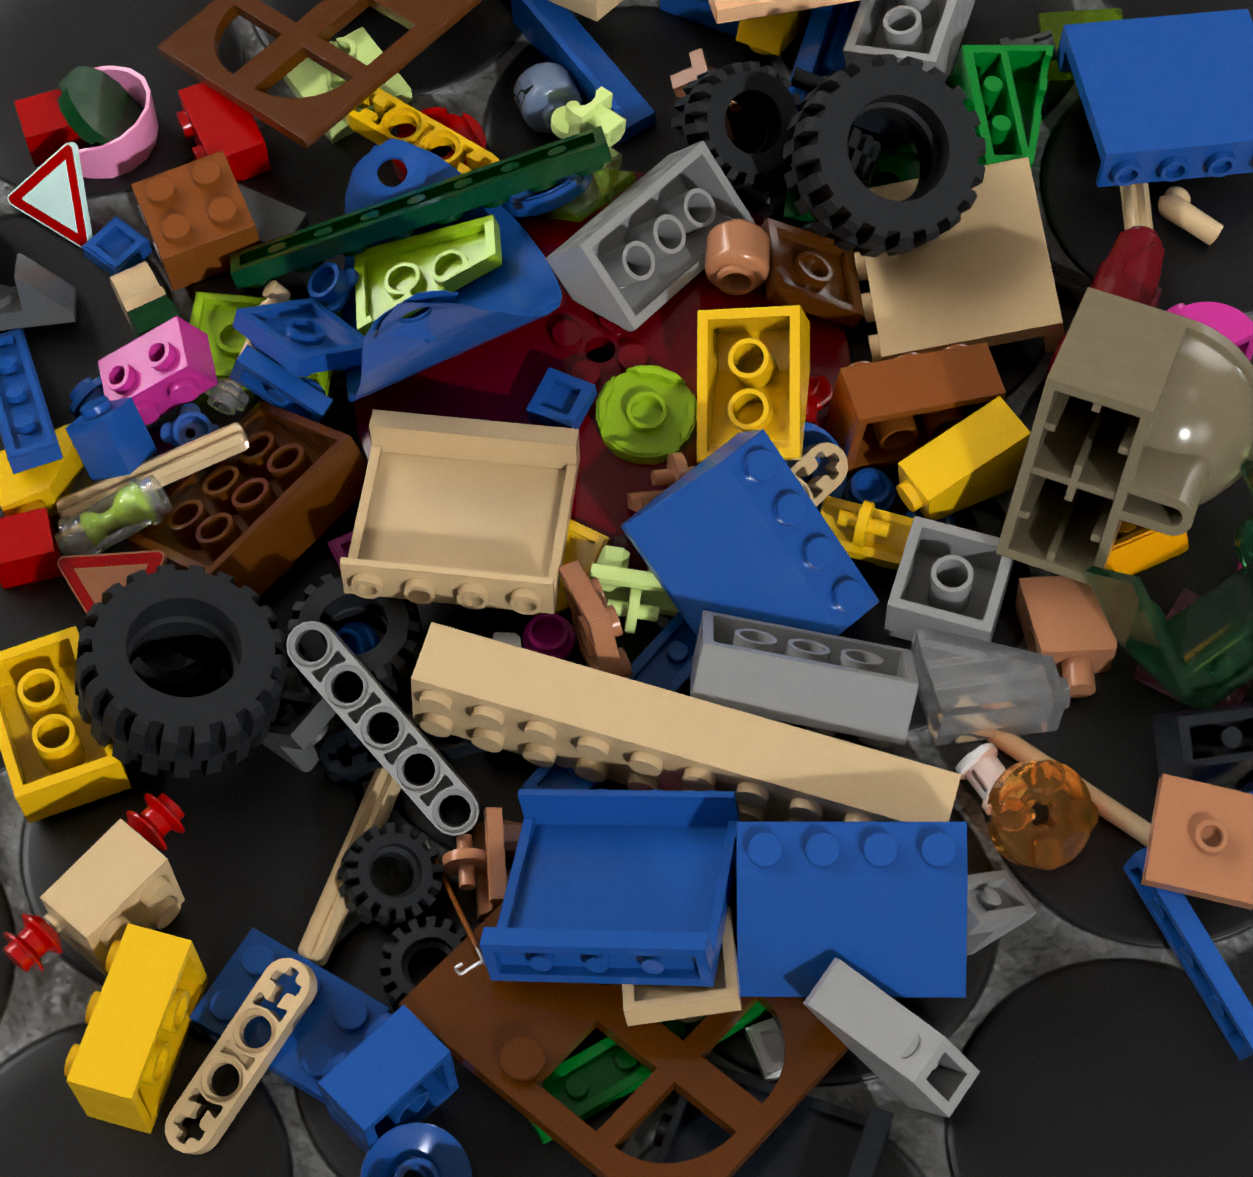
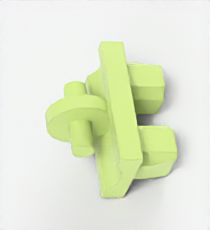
M602 86L596 90L595 98L585 105H580L579 102L572 100L565 106L557 108L552 114L551 129L557 137L564 139L602 126L613 161L604 163V166L599 171L593 173V176L604 181L621 167L622 154L611 147L621 140L622 135L625 133L626 119L611 110L613 93Z
M605 545L601 550L597 564L592 563L589 579L593 577L598 578L607 606L612 604L617 615L625 617L623 632L634 634L637 619L657 622L659 614L675 616L679 612L649 567L647 571L628 569L630 552L621 547Z

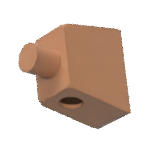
M1103 573L1098 588L1064 576L1019 578L1014 602L1015 610L1034 670L1041 676L1062 675L1064 694L1067 697L1084 698L1096 692L1094 673H1105L1112 668L1117 648L1120 573Z

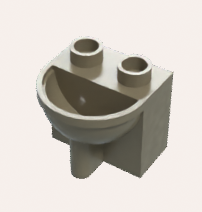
M1088 287L1047 376L995 554L1098 588L1123 521L1171 536L1187 532L1193 524L1198 506L1213 499L1233 485L1249 469L1253 462V365L1247 356L1227 337L1203 323Z

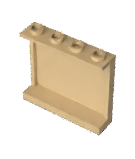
M1028 157L984 165L986 169L983 183L972 188V190L976 191L977 198L971 209L961 213V221L951 230L939 235L938 238L903 254L890 257L886 252L877 257L861 256L859 252L854 253L859 282L868 280L870 292L861 294L866 323L876 322L878 334L868 336L873 362L895 359L908 352L923 354L940 351L954 344L974 345L987 342L989 347L1037 337H1043L1045 352L1057 349L1061 338L1064 336L1063 320ZM918 179L868 189L885 199L903 201L913 195Z
M373 409L369 424L372 446L348 557H341L339 563L344 593L355 594L366 599L388 597L408 599L417 604L438 602L457 604L469 609H483L485 607L507 609L525 615L537 613L555 614L561 578L558 567L563 566L580 463L579 429Z

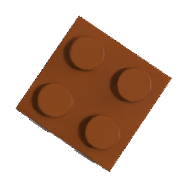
M223 150L131 184L139 211L173 291L229 271L230 254L261 244L255 223Z

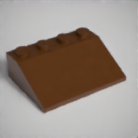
M262 400L238 422L247 435L250 447L246 451L179 479L154 503V510L150 517L138 524H132L121 535L129 546L136 551H164L167 554L165 565L174 564L175 570H188L190 564L205 567L204 573L217 576L218 572L221 571L235 578V586L241 589L244 585H247L261 596L280 576L286 574L292 568L294 562L315 541L327 533L329 527L350 506L360 500L368 463L352 437Z

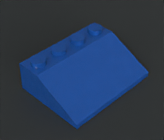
M764 429L736 434L620 525L696 636H698L703 610L838 636L880 602Z
M737 822V963L740 996L808 997L834 958H837L892 998H966L967 822Z

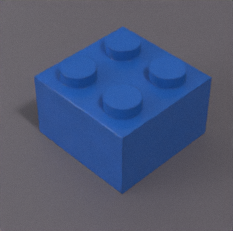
M402 1005L393 1015L385 1013L378 1017L365 1033L366 1039L350 1054L344 1051L335 1056L322 1072L323 1078L318 1082L330 1118L365 1154L383 1133L393 1127L407 1123L423 1122L459 1088L451 1051L405 1005Z

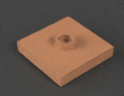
M1162 774L1158 780L1141 884L1252 910L1253 794Z

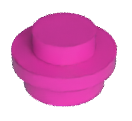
M556 613L536 615L527 623L522 635L524 649L562 660L572 652L575 645V634L572 625L568 620Z

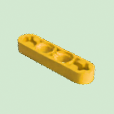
M380 88L345 117L347 125L352 130L377 145H381L393 138L406 141L429 152L438 146H448L455 153L444 161L462 174L499 161L493 153ZM370 105H373L374 112L367 108ZM357 107H360L363 110H361V112H357ZM399 124H410L416 128L415 133L406 138H398L390 133L392 128Z

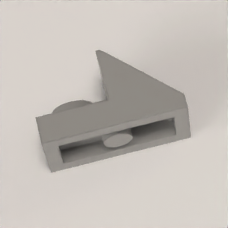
M1006 870L968 875L967 955L974 954L1030 920L1037 913Z

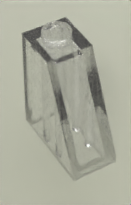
M927 627L915 629L910 650H912L919 681L917 692L934 746L994 739L1003 734L1025 735L1058 730L1064 709L1070 705L1071 696L1068 681L1064 676L1059 677L1052 656Z

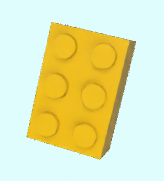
M76 626L0 651V750L15 798L28 823L132 788L124 763L112 756L113 745L110 743L106 747L100 746L91 735V724L83 722L79 713V697L75 694V672L80 634Z
M128 923L122 939H116L109 949L105 965L108 975L101 992L95 991L88 1002L85 1013V1023L88 1026L81 1044L75 1043L68 1053L64 1075L67 1077L66 1082L87 1116L151 1134L192 1025L189 1016L201 1001L209 979L192 940Z

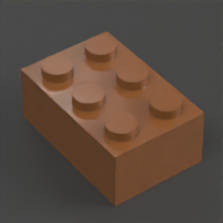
M987 342L974 345L954 344L944 350L923 354L908 352L895 359L872 363L869 361H858L847 367L840 368L826 416L825 427L847 457V474L855 473L865 468L877 469L898 465V462L998 396H1001L1004 400L1006 391Z

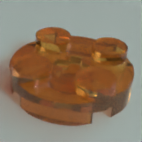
M1053 760L1025 761L1012 765L995 781L989 793L987 803L992 804V823L987 822L988 832L997 850L1007 860L1016 865L1042 870H1053L1073 860L1086 845L1090 832L1097 825L1099 818L1098 808L1091 801L1090 792L1082 778L1067 765ZM1035 802L1040 805L1047 804L1049 819L1046 825L1039 824L1034 826L1032 823L1036 816L1032 808Z

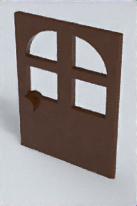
M214 0L157 47L163 58L297 144L308 149L483 0H323L297 22H294L260 0ZM370 6L408 28L409 31L370 64L365 65L327 41ZM239 15L277 39L232 74L219 61L218 49L224 31ZM307 57L347 81L338 88L310 97L285 98L265 93Z
M503 902L473 931L478 945L480 944L484 927H497ZM466 937L398 1004V1009L405 1005L451 1051V1055L598 1177H732L849 1050L803 1004L805 999L802 997H741L742 1010L707 1015L684 1040H681L660 1022L627 1026L623 1010L622 984L491 981L486 965L483 966L482 963L459 976L454 971V967L457 964L463 963L458 968L461 972L480 960L469 937ZM757 1001L767 1009L775 1020L781 1033L784 1048V1064L780 1077L763 1104L704 1058ZM595 1028H598L653 1072L597 1131L543 1088L545 1079ZM673 1090L732 1136L718 1148L707 1154L677 1163L643 1161L631 1157L618 1149Z

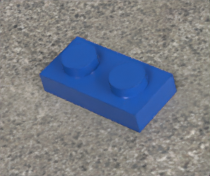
M246 345L237 358L230 374L231 379L268 403L317 423H321L333 401L326 396L325 390L318 383L306 377L298 378L288 374L282 369V365L264 351H257L249 345Z

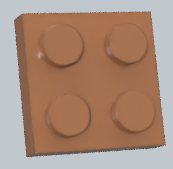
M579 561L558 567L578 649L587 666L625 678L633 677L627 654L623 647L617 648L615 637L623 635L619 617L612 604L607 606L598 578L588 579Z

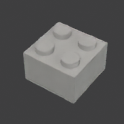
M914 516L887 603L884 634L986 661L1014 561L1013 559L995 554L1000 538Z

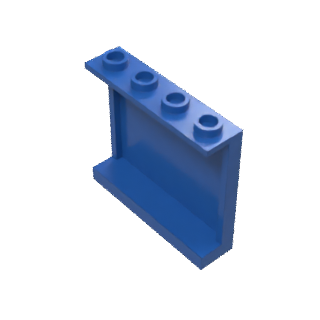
M1248 9L1068 24L1063 26L1056 61L1060 72L1072 71L1101 159L1096 179L1097 187L1129 186L1160 181L1174 182L1181 179L1253 173V21Z
M519 789L518 799L524 820L497 927L483 928L479 944L491 981L714 987L737 862V822H741L735 791Z

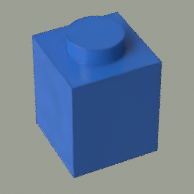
M107 396L93 399L80 408L82 415L65 428L92 481L130 475L157 451L131 397L112 401Z

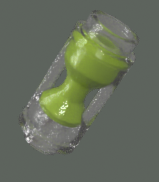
M149 475L144 479L137 476L130 480L129 485L71 517L65 516L59 519L60 531L55 533V538L65 556L98 554L151 524L157 525L163 522V515L172 511V506L165 490L153 475ZM110 507L108 511L100 513L101 511ZM118 528H122V529H120L119 531H117V532L111 534L114 530H116V529H118Z

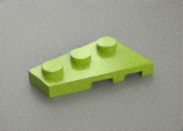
M494 215L370 247L363 253L355 255L354 269L359 274L358 282L355 285L357 331L365 336L373 322L383 313L419 292L436 290L454 292L501 266L500 226ZM423 308L414 310L401 318H407Z

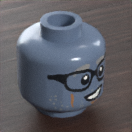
M545 62L533 65L518 77L514 86V100L526 124L538 133H553L551 118L557 108L565 106L572 100L582 105L581 95L569 72L556 63Z

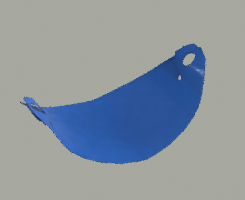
M392 138L381 145L373 146L370 152L353 168L345 195V214L462 173L436 154L406 141ZM391 159L402 161L407 169L405 180L395 187L382 184L377 175L379 167ZM502 205L494 208L480 206L464 212L456 221L448 224H437L434 222L417 228V231L411 235L426 233L493 214L500 226L502 265L454 292L445 290L419 292L398 303L376 319L363 339L362 365L352 366L345 370L348 401L354 402L547 316L560 307L562 291L551 266L545 259L546 257L524 228ZM387 238L385 240L371 244L370 247L392 242L394 240H390L389 238ZM345 256L344 270L354 269V256ZM353 286L352 296L342 308V320L357 330L355 286ZM423 308L407 318H401L414 310Z

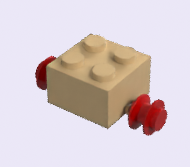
M145 793L144 799L147 808L141 814L128 810L126 812L128 824L120 818L40 897L48 911L43 919L38 915L23 913L21 918L25 928L17 935L6 931L3 932V936L8 941V944L2 950L17 967L25 973L32 967L42 973L44 967L41 958L48 951L59 955L63 953L59 933L69 945L107 977L108 972H106L105 965L109 949L116 939H122L128 923L156 930L157 928L163 929L176 918L185 898L168 858L158 851L167 850L164 836L170 830L180 834L185 832L180 822L185 814L170 797L161 793L156 798L149 793Z

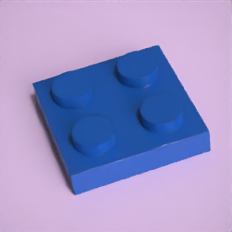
M315 298L236 310L233 328L249 339L252 346L264 351L282 365V369L288 374L297 377H307L312 373L346 370L352 366L362 365V344L365 336Z

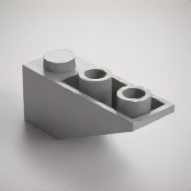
M834 958L803 1003L910 1108L949 1118L980 1073L944 1035L840 959Z

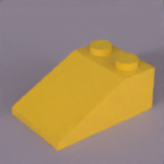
M800 305L698 310V464L736 434L764 429L785 461L802 460L810 375V321Z

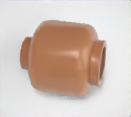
M732 219L715 226L709 232L705 246L704 268L707 279L721 291L730 295H744L758 288L766 281L770 271L771 245L768 234L762 227L745 219Z

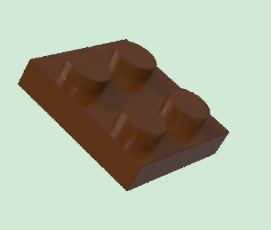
M767 217L761 226L768 234L771 245L770 271L765 281L767 300L780 306L800 305L805 313L818 316L826 321L855 328L863 318L864 310L853 249L848 252L834 246L833 239L821 237L818 234Z

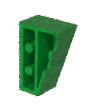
M1054 45L961 46L948 83L951 89L958 85L968 96L962 101L969 113L976 110L981 124L975 127L977 138H985L986 154L978 158V164L990 165L1028 157L1030 167H1032L1042 118L1043 98L1048 84L1047 75L1053 56Z

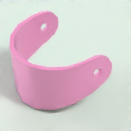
M111 65L94 68L105 72L116 80L133 100L138 101L144 107V110L136 123L120 137L101 146L78 149L82 174L85 178L106 179L129 173L147 160L157 143L159 125L151 90L145 77L131 68Z

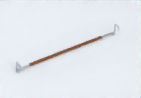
M426 840V841H425L426 846H427L428 849H430L431 846H430L428 840ZM436 857L434 860H435V863L437 864V863H439V861H438V859H437V857ZM443 872L440 878L474 950L477 951L480 958L478 962L461 972L458 968L463 963L457 964L454 967V971L461 976L481 963L483 966L486 964L474 934Z

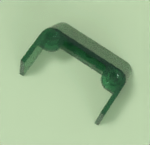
M1246 460L1241 465L1240 471L1253 497V461ZM1253 514L1241 522L1234 538L1235 552L1242 568L1168 620H1166L1161 608L1150 600L1140 577L1096 566H1091L1084 571L1118 643L1175 699L1184 705L1197 709H1209L1253 679Z

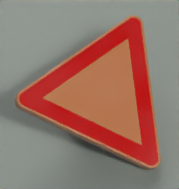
M162 550L62 556L58 559L57 566L87 614L93 604L102 602V593L113 584L120 583L125 587L128 575L140 570H145L147 575L156 573L157 566L165 565L167 554Z

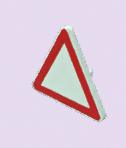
M68 142L8 195V202L16 209L82 248L93 235L78 146L74 142Z

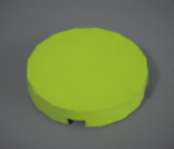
M637 365L626 369V373L620 374L616 378L614 375L604 384L596 402V427L602 442L617 457L634 464L656 465L667 461L669 454L680 453L689 446L697 429V401L694 394L692 395L690 389L685 385L686 382L677 373L660 366Z

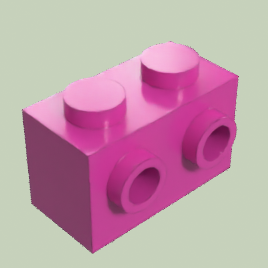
M178 316L98 361L104 395L110 401L131 397L145 425L154 423L160 416L183 403L195 400L201 393L218 384L208 335Z

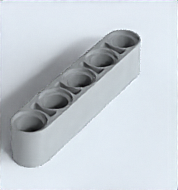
M317 621L303 622L294 627L288 635L286 647L288 656L300 672L438 830L451 836L463 835L470 831L476 824L480 813L479 799L475 792L332 628L327 624ZM309 630L321 632L325 636L328 646L326 654L314 662L305 659L301 655L298 645L302 635ZM344 671L355 672L363 681L362 695L354 702L342 701L334 691L335 679ZM377 713H390L398 721L399 732L394 741L381 743L372 737L369 725L371 719ZM413 754H425L432 759L435 765V773L429 782L418 784L408 779L405 773V763L409 756ZM449 795L462 796L470 804V817L462 824H450L443 819L440 813L441 802Z

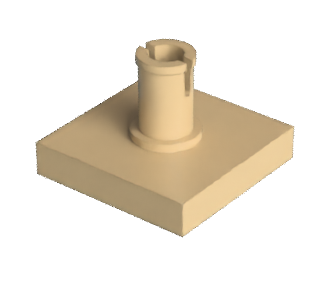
M728 907L714 987L622 984L623 1010L627 1026L676 1019L684 1023L699 1021L705 1015L742 1010L734 920L731 907Z

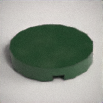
M90 66L76 67L58 84L57 90H61L62 93L58 98L60 111L78 136L91 145L96 141L103 145L120 137L136 123L141 115L133 98L116 80L105 72Z

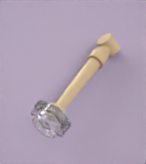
M272 280L263 290V296L266 299L260 305L287 302L290 299L291 293L276 280ZM246 338V341L241 349L240 354L242 353L246 345L251 346L255 350H257V348L252 346L250 340ZM230 375L229 378L217 380L218 384L204 392L209 396L208 404L215 410L227 415H234L236 410L243 412L249 401V397L245 394L242 385L231 379Z

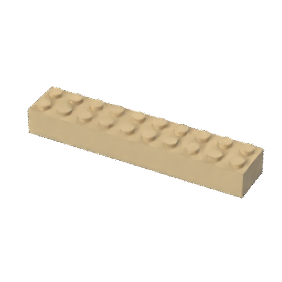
M434 622L430 624L411 676L413 722L420 725L422 730L431 735L449 737L451 734L471 740L476 747L485 751L500 752L501 750L520 754L528 762L540 767H552L556 763L557 766L575 769V773L585 780L591 782L609 780L626 785L629 790L735 791L741 822H949L962 775Z

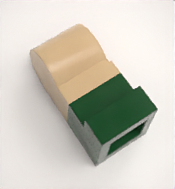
M146 261L109 277L117 300L136 338L175 316L181 318L173 301L169 300L163 287L159 286L153 271Z

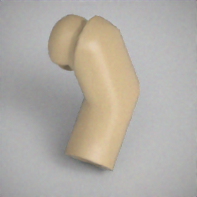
M1179 186L1168 188L1158 201V209L1161 216L1210 246L1219 236L1224 225L1190 203V195L1184 188Z

